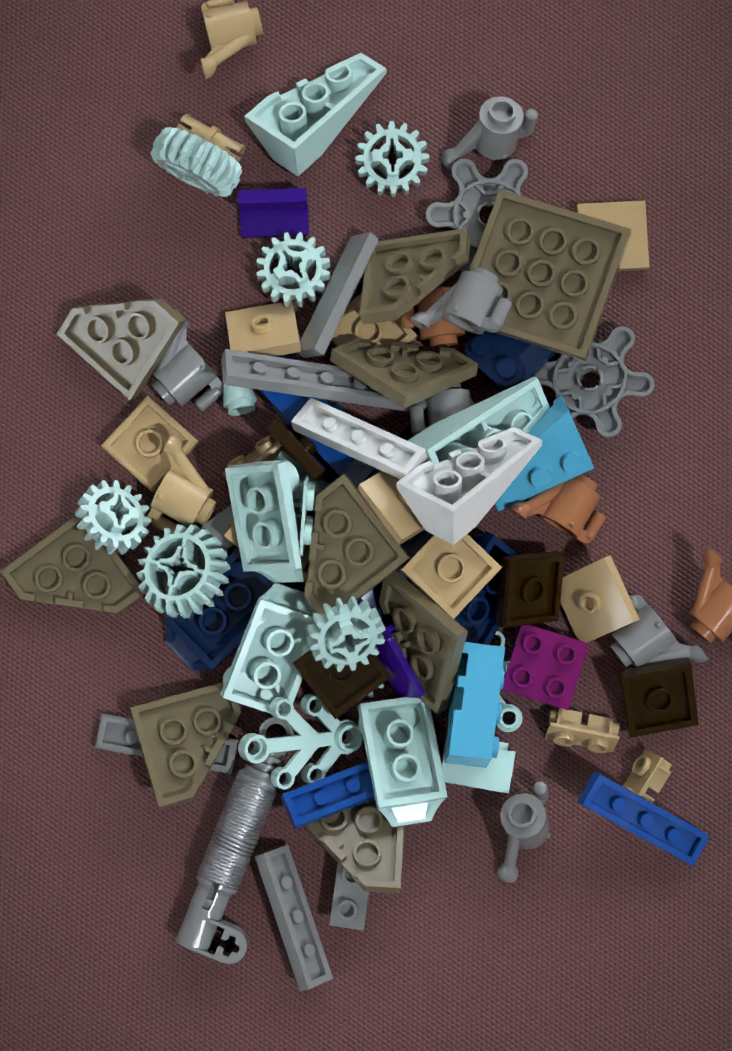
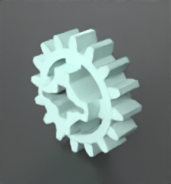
M390 121L386 130L380 124H376L375 135L368 131L364 133L367 144L358 143L357 150L363 155H358L355 159L357 165H364L358 170L359 178L368 176L366 181L368 189L376 184L378 186V195L381 196L385 189H389L391 197H395L397 189H402L403 193L407 195L409 194V184H413L416 187L420 186L421 181L417 175H427L428 168L421 164L428 163L430 156L429 154L421 153L427 148L426 141L417 143L419 137L418 130L409 134L407 133L406 123H403L400 129H395L394 122ZM386 140V143L380 149H373L378 143ZM398 140L404 141L411 148L406 149L398 142ZM391 147L394 148V154L397 159L394 172L391 171V165L388 160ZM405 169H412L408 175L399 179V176ZM374 170H380L387 179L377 175Z
M288 232L284 233V241L282 242L273 237L271 239L273 248L270 249L263 246L261 250L265 258H259L256 261L257 268L261 269L256 274L258 281L263 282L261 285L263 293L272 291L271 300L275 303L281 297L284 299L285 307H289L291 300H296L298 306L303 307V298L306 297L312 302L316 301L314 292L324 293L325 284L322 281L330 280V272L325 270L330 268V259L323 258L326 254L324 246L315 249V238L311 237L305 242L301 232L297 234L296 239H291ZM277 258L279 264L276 268L273 269V273L271 274L272 264ZM287 263L295 270L299 269L300 277L293 270H288ZM316 266V273L310 281L308 275L314 270L313 267Z
M102 480L97 487L91 485L77 503L80 507L76 510L75 516L82 518V520L78 523L77 528L86 529L88 533L85 535L84 540L88 541L93 538L96 541L95 549L98 550L104 545L107 547L108 554H112L117 548L121 554H125L130 548L134 550L148 535L149 531L146 527L151 523V519L144 516V514L149 510V507L146 505L140 506L139 501L142 495L132 496L130 494V485L123 490L120 489L119 482L116 480L110 487L105 480ZM105 499V501H101L98 505L95 504V502ZM128 530H131L129 534L122 535V533H126Z
M352 596L348 604H343L340 597L336 598V606L332 608L326 603L323 604L325 613L322 615L314 613L312 616L316 624L307 625L310 635L307 638V642L315 660H321L326 669L334 663L337 672H341L344 665H349L351 670L354 671L356 670V662L359 661L365 665L369 664L367 656L369 654L377 656L379 651L376 644H384L385 642L382 632L385 631V626L377 609H371L366 600L358 605L355 597Z

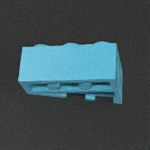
M561 395L553 401L554 405L546 411L528 433L541 439L542 446L496 501L495 505L498 512L594 469Z
M465 642L450 697L444 763L487 768L492 758H497L499 737L494 735L496 724L500 723L502 703H499V694L504 684L505 670L503 669L505 647Z

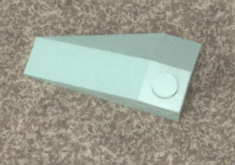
M359 53L327 68L325 75L310 82L305 78L296 83L295 89L282 95L277 91L267 96L244 116L245 122L270 157L296 176H299L321 157L386 75V68L363 53Z

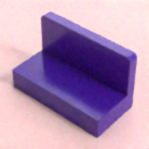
M307 188L238 190L242 238L284 237L286 232L289 233L290 237H296L299 232L303 236L309 234Z
M388 620L384 623L385 631L382 632L385 642L384 644H376L379 651L376 657L392 676L388 681L398 697L421 698L425 691L391 634L396 632L393 621Z

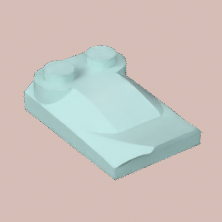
M273 460L225 468L243 572L255 571L267 577L273 583L304 582L292 493L297 490L299 485V475L295 466L287 460Z
M274 583L265 594L258 598L232 665L223 675V688L220 693L222 698L270 713V703L276 697H283L289 699L292 703L294 702L303 677L293 665V662L310 650L307 638L310 636L307 625L316 624L312 615L317 612L305 598V592ZM281 703L278 708L279 714L283 713L285 709L284 703Z
M408 697L359 704L358 728L364 739L377 809L386 817L391 827L432 821L437 808L447 798V791L431 708L419 698Z

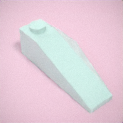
M532 377L432 424L408 441L426 449L428 458L425 462L431 461L433 464H437L448 459V453L457 449L462 453L478 447V441L509 428L516 427L529 433L550 407L538 378Z

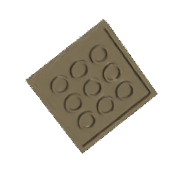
M499 189L470 269L472 271L474 267H479L495 274L499 278L497 283L503 288L500 298H506L512 302L502 327L495 333L586 361L628 244L631 229Z

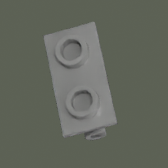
M339 863L329 925L364 931L369 892L364 891Z

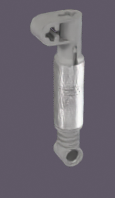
M275 717L265 720L258 732L259 735L268 738V728L272 724H280L285 728L286 736L295 735L294 730L284 720ZM288 751L269 753L267 759L257 764L251 762L250 765L246 764L243 769L238 770L235 776L236 779H234L235 782H233L230 789L231 792H229L230 795L226 799V805H223V811L220 818H218L217 828L214 829L215 832H213L211 837L212 840L209 841L210 844L206 848L207 851H205L206 854H204L203 861H201V867L197 871L196 879L198 884L175 939V942L179 945L226 964L237 963L245 955L249 944L247 933L240 926L222 919L230 896L236 894L239 885H241L240 882H242L241 879H243L244 872H246V866H248L249 860H251V853L255 849L254 845L258 842V836H260L264 826L263 823H266V817L270 813L269 810H271L270 807L273 800H275L274 797H276L275 794L278 788L273 786L270 781L271 773L279 764H284V760L281 757H286ZM217 927L224 928L222 940H228L230 936H234L236 938L235 944L240 948H233L231 952H227L225 950L226 944L221 941L216 951L209 948Z

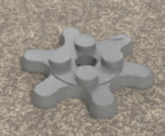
M469 159L457 160L452 166L451 174L459 186L458 197L450 203H432L427 208L426 220L431 226L437 228L450 227L454 230L468 229L470 235L469 262L461 267L459 271H469L471 269L487 225L482 222L479 215L485 208H493L499 189L521 196L520 187L528 175V167L522 160H509L504 165L500 175L495 178H485L480 175L476 165Z
M623 326L615 328L605 341L600 343L593 342L586 361L562 354L556 361L547 362L534 376L538 378L540 385L552 388L556 398L560 395L562 396L572 419L579 415L590 416L594 420L599 434L607 438L615 437L622 429V421L617 413L619 401L627 396L647 397L653 392L655 387L651 375L645 372H633L626 367L624 358L635 343V335L630 328ZM588 372L596 373L600 377L599 385L593 388H584L580 383L582 376Z

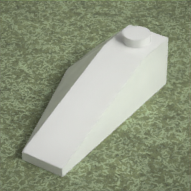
M516 427L509 428L478 441V447L464 453L457 449L448 453V459L433 464L431 461L420 464L397 482V489L425 531L454 545L479 524L541 448L542 440Z

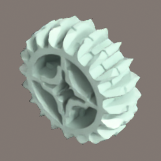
M166 127L162 129L152 145L154 147L150 154L159 167L175 176L176 179H180L207 194L211 193L215 196L227 197L231 195L234 188L236 189L240 181L239 177L242 173V167L234 157L228 155L226 151L218 148L217 145L208 142L207 139L198 137L196 134L193 135L186 130Z
M177 524L175 532L170 528H164V538L153 536L155 545L152 548L150 546L144 547L145 552L148 553L147 558L138 559L139 564L144 569L136 573L138 578L143 581L138 587L141 592L146 594V602L154 605L155 610L158 612L166 613L172 618H177L179 614L183 618H190L192 610L198 615H203L204 604L214 607L212 597L214 595L224 596L223 591L219 589L220 584L229 583L228 578L222 574L231 569L230 565L224 561L228 554L226 550L221 548L222 542L218 538L213 537L212 533L207 529L200 530L199 527L191 524L188 528ZM199 548H201L204 554L205 569L199 567L200 557L197 556ZM163 573L168 575V594L165 592L163 586Z

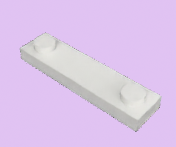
M310 398L291 421L294 431L400 480L417 466L423 464L428 458L426 449L314 398Z

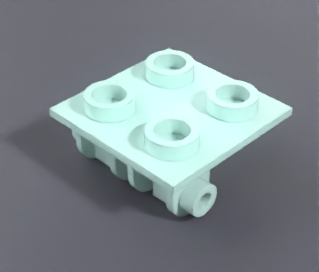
M307 471L305 479L299 478L298 488L292 493L294 507H300V509H294L298 538H300L299 556H303L304 545H311V534L313 532L314 516L307 515V510L313 511L316 482L309 481L310 475Z

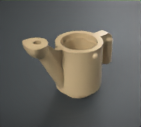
M209 0L202 4V15L211 47L208 55L205 58H201L205 79L210 78L215 73L216 67L242 48L257 45L256 36L263 34L258 8L249 9L247 0L235 3V0Z
M173 433L164 448V452L168 454L171 468L158 487L151 503L152 508L148 514L152 526L163 532L164 528H170L175 532L177 523L164 517L163 514L187 527L190 524L196 525L197 523L204 526L217 504V501L211 499L214 490L209 488L182 451L179 437Z

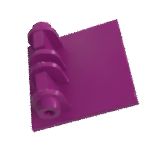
M522 625L505 675L502 690L537 700L553 707L569 710L589 643L535 626Z

